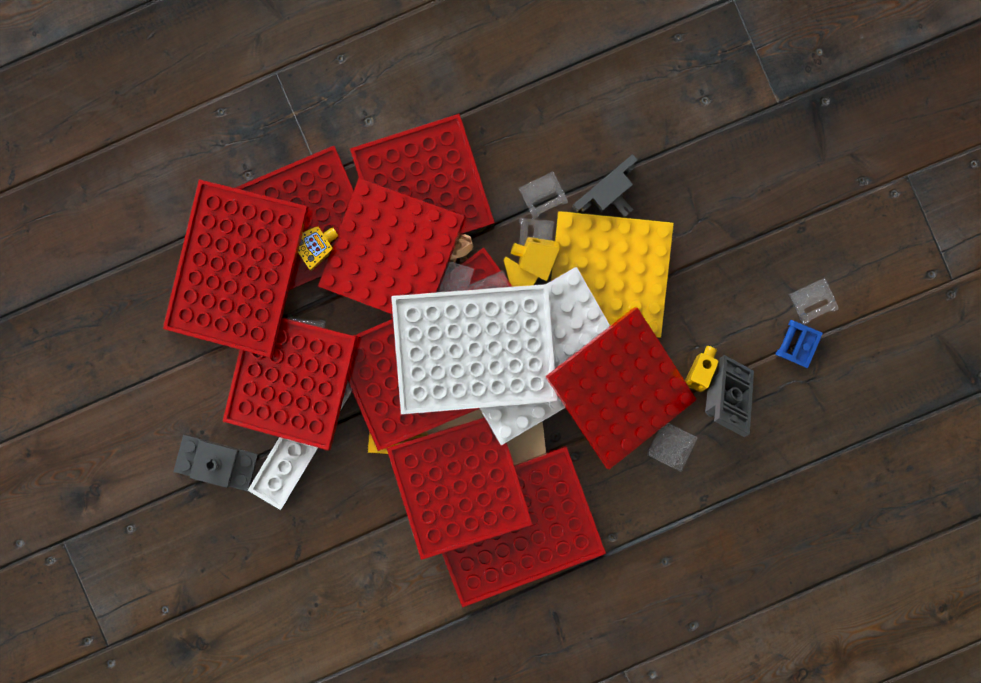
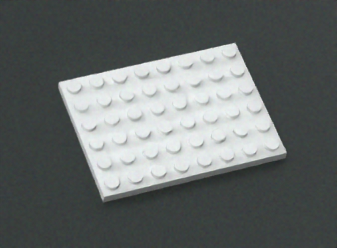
M577 267L547 283L555 368L610 326ZM557 395V401L483 407L480 410L500 445H503L566 407Z
M548 284L391 296L401 414L557 401V394L545 377L555 369Z

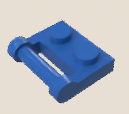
M790 320L788 331L780 349H777L775 355L808 368L823 333ZM796 329L801 330L792 355L787 353L795 331Z

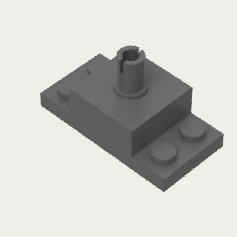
M632 154L573 204L571 208L574 212L581 211L583 213L592 203L600 213L610 204H614L623 217L634 210L622 196L633 185L626 175L636 167L634 164L637 161L635 156Z
M723 355L719 358L718 374L712 377L707 390L705 412L710 417L715 416L714 422L746 437L750 434L754 371Z
M184 434L173 472L214 485L248 491L258 454Z

